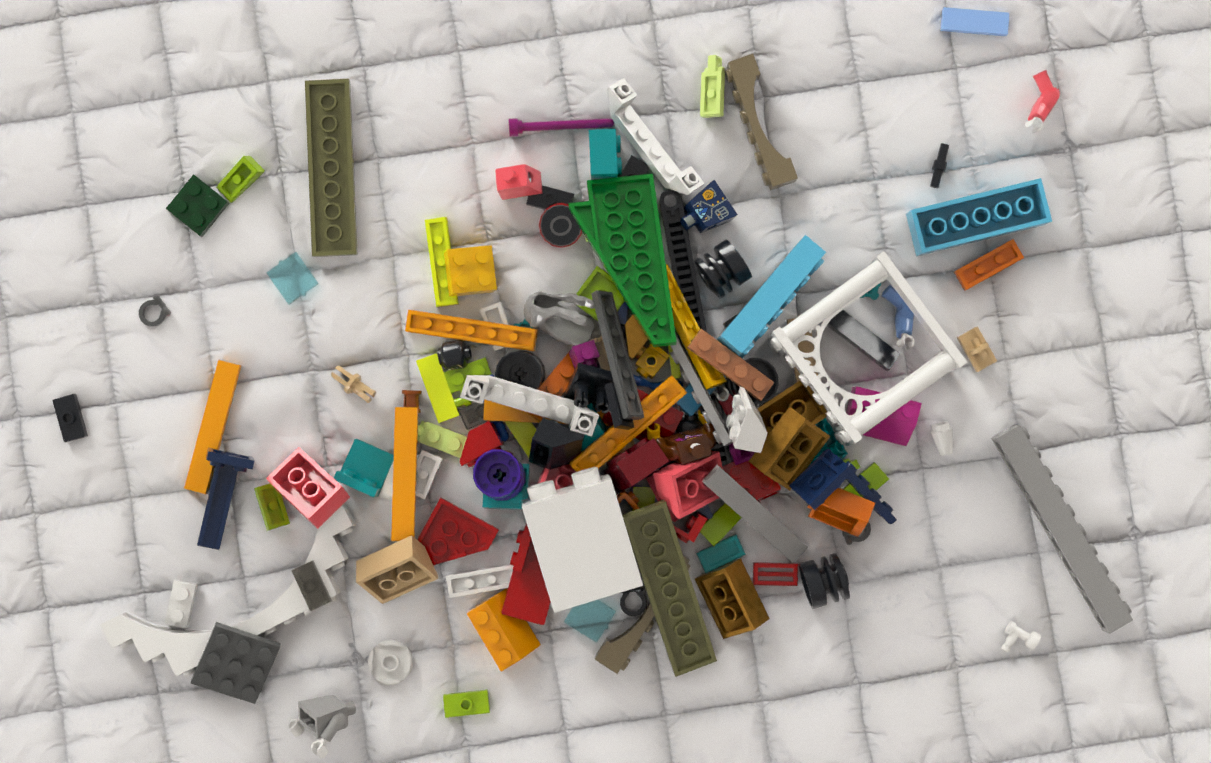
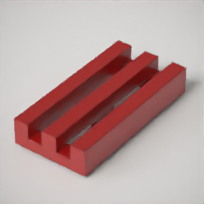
M753 562V585L798 586V563ZM758 568H793V572L758 571ZM758 576L793 577V581L758 580Z

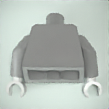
M334 695L299 701V718L291 720L288 726L295 737L300 736L304 732L305 727L317 739L322 738L311 745L312 752L322 759L328 754V749L325 746L326 743L331 742L337 731L348 726V716L356 713V706L353 701L343 703Z

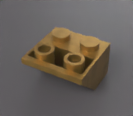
M632 315L625 324L627 351L630 360L634 358L639 359L647 349L644 345L649 340L635 316Z

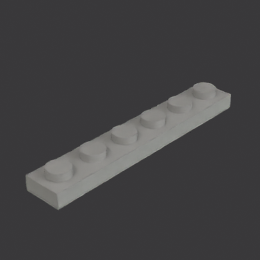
M676 333L677 343L676 345H670L673 350L670 354L676 364L680 363L684 371L681 372L684 381L687 384L691 383L694 389L691 393L696 403L702 404L705 410L702 414L708 424L712 423L716 430L713 432L715 439L719 444L723 443L724 446H728L733 443L732 439L729 438V430L726 428V424Z

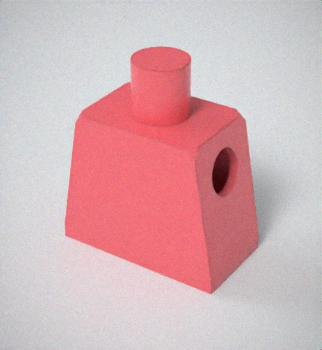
M526 164L495 170L497 191L502 200L543 194L540 171Z

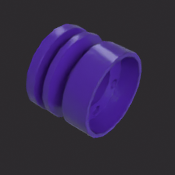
M492 449L483 453L477 459L473 468V479L476 487L486 496L497 501H507L516 497L524 487L525 470L523 465L511 453L502 449ZM501 471L506 475L503 477L502 482L496 479V477L500 476L499 472Z

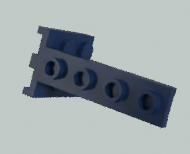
M208 447L206 460L210 461V465L215 466L197 546L219 550L238 471L247 472V469L253 470L254 458Z
M829 448L789 485L795 493L815 510L847 480L862 498L875 502L873 510L883 517L888 524H893L897 520L891 513L893 511L892 507L885 501L881 503L880 499L882 496L874 488L869 489L867 487L870 483L861 474L859 476L855 474L858 470L849 461L846 463L842 461Z

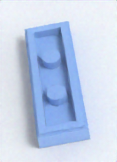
M944 7L942 9L940 31L1007 36L1009 13Z

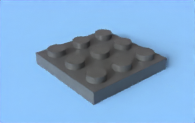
M216 622L190 684L255 704L278 654L281 643Z

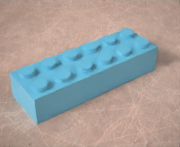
M1041 178L913 209L906 213L916 257L1043 226L1052 222Z
M805 235L717 340L739 357L743 358L755 345L752 341L756 342L768 330L769 327L766 324L770 325L783 312L780 307L784 309L797 295L794 291L798 292L811 278L810 276L823 264L824 260L822 257L826 252Z

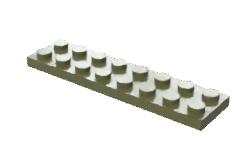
M350 80L305 81L312 257L358 255Z
M663 499L623 514L632 550L675 677L716 662L717 659L666 501Z

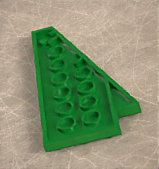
M653 174L587 180L589 201L569 203V211L652 346L676 345L677 340Z

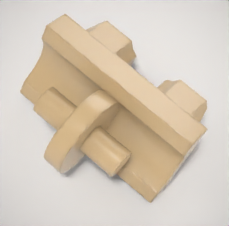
M978 326L957 337L976 372L997 362Z

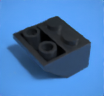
M543 418L532 438L529 462L549 470L570 464L569 462L581 453L585 435L571 431L554 420Z

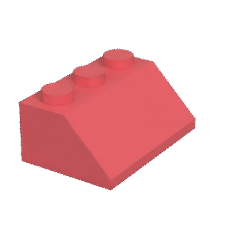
M711 450L712 455L686 464L673 462L653 473L658 496L666 501L668 508L677 518L681 519L720 498L702 482L716 465L723 469L719 451Z

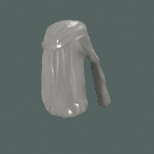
M536 292L528 297L524 305V317L531 327H538L555 340L572 346L590 340L592 330L595 328L593 320L589 316L580 315L577 311L564 308L558 302L564 301L593 309L595 308L593 300L573 293L551 295Z

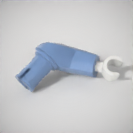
M889 285L881 296L896 307L895 329L897 338H900L897 341V346L902 348L906 343L908 350L915 344L911 336L914 314L898 292Z

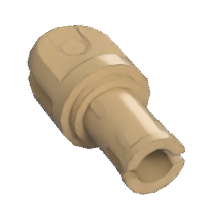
M340 366L335 367V369L350 379L346 382L335 373H331V377L345 386L344 392L347 394L354 392L367 403L372 401L365 393L375 397L376 391L361 382V376L358 373L352 375Z

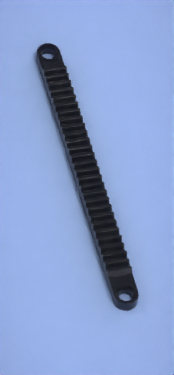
M668 189L661 194L659 204L672 274L699 328L707 332L688 230L680 222V219L685 216L682 198L677 191ZM668 195H673L677 203L673 207H668L664 203V198ZM712 392L710 396L723 419L721 406ZM702 405L698 408L701 414L705 411ZM717 442L711 450L720 452L723 467L731 463L729 446H724L723 443L719 444Z

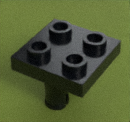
M578 363L564 393V398L574 400L575 406H579L580 403L582 408L592 403L597 412L602 410V413H607L609 411V403L604 385L610 382L614 383L611 371Z

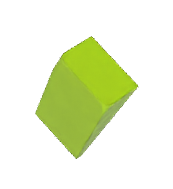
M243 156L216 188L233 203L265 170L251 156Z
M724 503L713 514L712 519L710 518L705 522L700 533L715 546L742 517Z

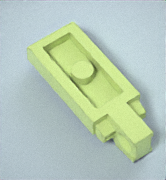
M717 55L708 56V68H705L701 74L700 117L703 118L724 116L725 69L722 66V58Z
M421 421V424L418 425V441L420 443L461 458L467 436L430 422Z

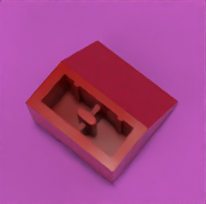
M487 421L468 432L460 458L461 466L468 465V467H472L483 453L492 449H501V446L505 445L493 421Z

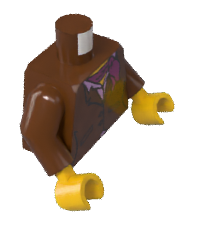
M698 410L699 420L704 425L692 430L663 438L660 437L659 424H654V430H650L647 427V439L651 440L654 438L667 459L679 464H686L712 455L711 448L717 444V440L713 435V432L716 430L712 423L708 424L700 410Z

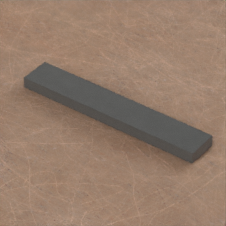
M596 290L591 295L622 417L625 420H640L644 418V413L612 292Z

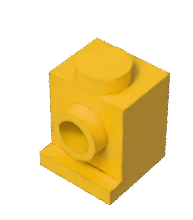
M650 344L635 363V367H637L636 372L645 379L647 377L653 379L668 361L670 355L660 347H653ZM653 358L655 360V364L649 365L647 363V359Z

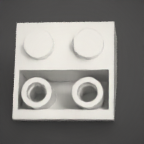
M740 387L738 394L733 397L732 413L726 419L729 438L732 439L735 449L761 453L767 436V430L756 405L745 388Z

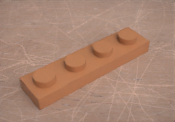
M703 329L698 331L687 347L739 387L745 388L750 395L759 401H762L774 384L772 380Z

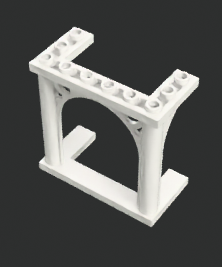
M884 251L868 267L785 327H778L768 338L769 344H767L774 355L779 354L780 357L784 354L787 355L784 359L792 369L795 367L800 373L798 378L802 384L812 389L814 392L812 397L819 406L824 405L828 411L825 414L832 424H838L833 428L836 431L834 436L841 445L845 444L846 446L856 444L862 439V435L944 375L967 363L966 359ZM888 280L941 351L901 382L883 393L868 396L852 394L837 386L825 372L820 358L821 337L825 327L835 315L879 283L882 284ZM813 329H815L817 332V336L815 338L809 335H805L807 332L811 334ZM801 341H809L814 345V350L810 353H804L798 349V344ZM813 357L816 361V364L814 366H810L809 364H811V362L805 360L804 358ZM822 377L827 379L826 383L821 382ZM836 393L843 397L840 406L838 405V398L834 399ZM849 399L855 400L857 404L856 412L853 415H848L845 412V404ZM868 401L870 406L864 407L866 410L862 412V402Z

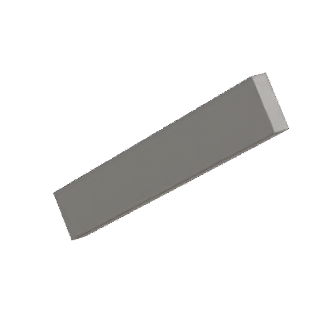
M718 465L703 479L702 482L793 564L808 548L807 545Z

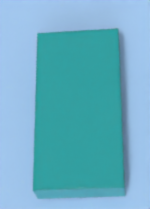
M736 534L718 542L715 546L711 545L696 553L705 573L746 555Z

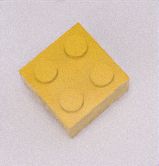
M492 245L447 249L445 251L444 257L449 297L493 293L497 290Z

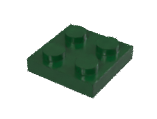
M193 174L166 209L195 233L203 237L229 205V202Z

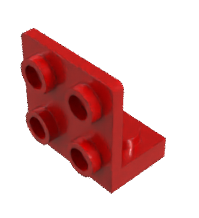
M749 460L737 465L733 461L723 466V470L758 502L781 491L779 483L762 473Z
M696 513L695 516L691 514L685 524L686 528H688L686 531L674 525L677 538L685 543H688L689 540L694 542L707 518L699 513Z

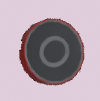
M566 203L553 204L546 208L541 215L539 222L540 234L552 246L560 248L570 246L582 234V230L569 211V205Z

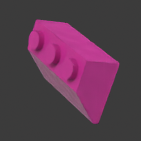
M858 386L852 387L851 390L852 394L864 396L881 393ZM849 399L846 413L853 415L856 412L857 404L855 400ZM910 400L863 435L907 446L917 425L922 403ZM868 401L862 402V412L866 410L864 407L870 406Z

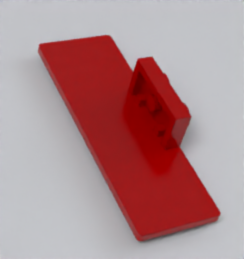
M526 523L524 531L519 530L516 543L520 544L518 553L513 551L510 565L514 567L501 613L544 625L551 601Z

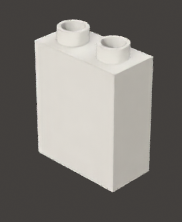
M598 467L573 473L571 475L573 485L557 490L553 480L532 485L527 488L529 498L521 500L524 516L554 613L643 586L612 480L609 474L600 476Z

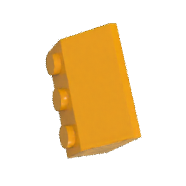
M508 588L503 589L467 612L469 619L501 672L523 659L541 645L527 621L501 613Z

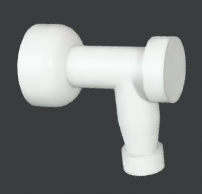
M1010 621L1005 629V633L1009 635L1001 648L1009 652L1011 646L1019 637L1025 641L1027 648L1033 650L1038 645L1041 634L1037 632L1028 633L1017 627L1015 622Z

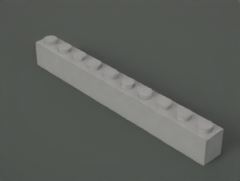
M1013 425L991 439L1102 631L1112 633L1133 621L1130 615L1132 611L1125 601L1122 602L1118 595L1120 594L1118 586L1111 582L1107 576L1109 574L1107 567L1102 562L1100 563L1096 557L1098 554L1096 548L1086 540L1085 529L1075 521L1073 517L1075 516L1074 510L1069 504L1066 505L1062 498L1064 494L1061 488L1053 483L1051 479L1053 475L1046 465L1044 466L1039 459L1041 458L1039 450L1035 446L1032 447L1028 440L1030 438L1028 431L1020 425Z

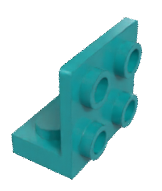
M355 439L341 471H336L334 479L371 497H378L394 461V455L364 441Z

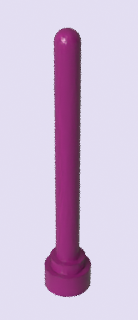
M513 118L509 119V135L518 136V134H523V131L610 128L614 126L613 119L522 123V120Z

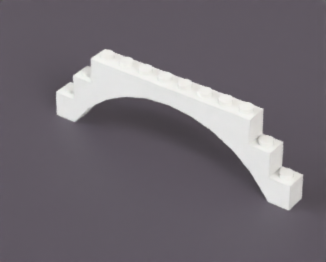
M346 503L317 529L315 542L306 563L290 587L269 607L252 618L230 627L255 635L264 633L266 636L277 630L276 625L283 622L286 626L297 620L296 615L303 612L306 616L317 610L316 605L323 602L324 605H327L337 600L335 595L341 591L329 568L335 571L345 566L343 561L349 559L337 534L343 537L353 532L351 527L357 525ZM129 612L120 614L100 624L112 649L117 646L123 649L134 643L143 662L152 660L154 663L166 657L175 676L183 673L185 677L195 672L213 630H177L155 625Z

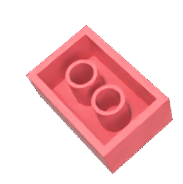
M300 447L266 478L274 489L317 529L350 498L345 489Z

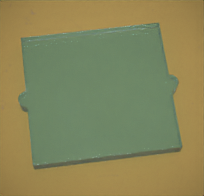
M297 252L284 261L280 260L277 266L267 272V275L288 304H291L301 296H306V292L319 284Z
M595 600L572 607L564 623L597 643L604 630L609 628L608 624L616 611L603 602Z

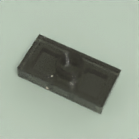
M475 402L458 410L466 430L488 421L483 420L484 402L483 404Z
M313 560L291 570L310 611L332 601Z

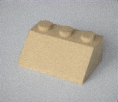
M412 535L356 561V583L382 604L438 579V574L425 546Z

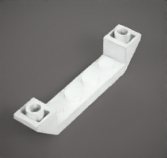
M623 78L609 86L607 91L611 118L664 188L689 195L703 186L704 182L691 166L682 172L678 169L630 106L631 102L637 97V94L628 82Z
M467 375L460 398L483 404L485 399L570 425L571 431L588 436L593 435L599 414L589 408L580 407V403L579 406H575L574 400L490 375Z

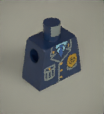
M713 180L684 207L687 215L681 218L680 222L686 230L696 226L698 231L703 233L729 223L738 214L716 181Z

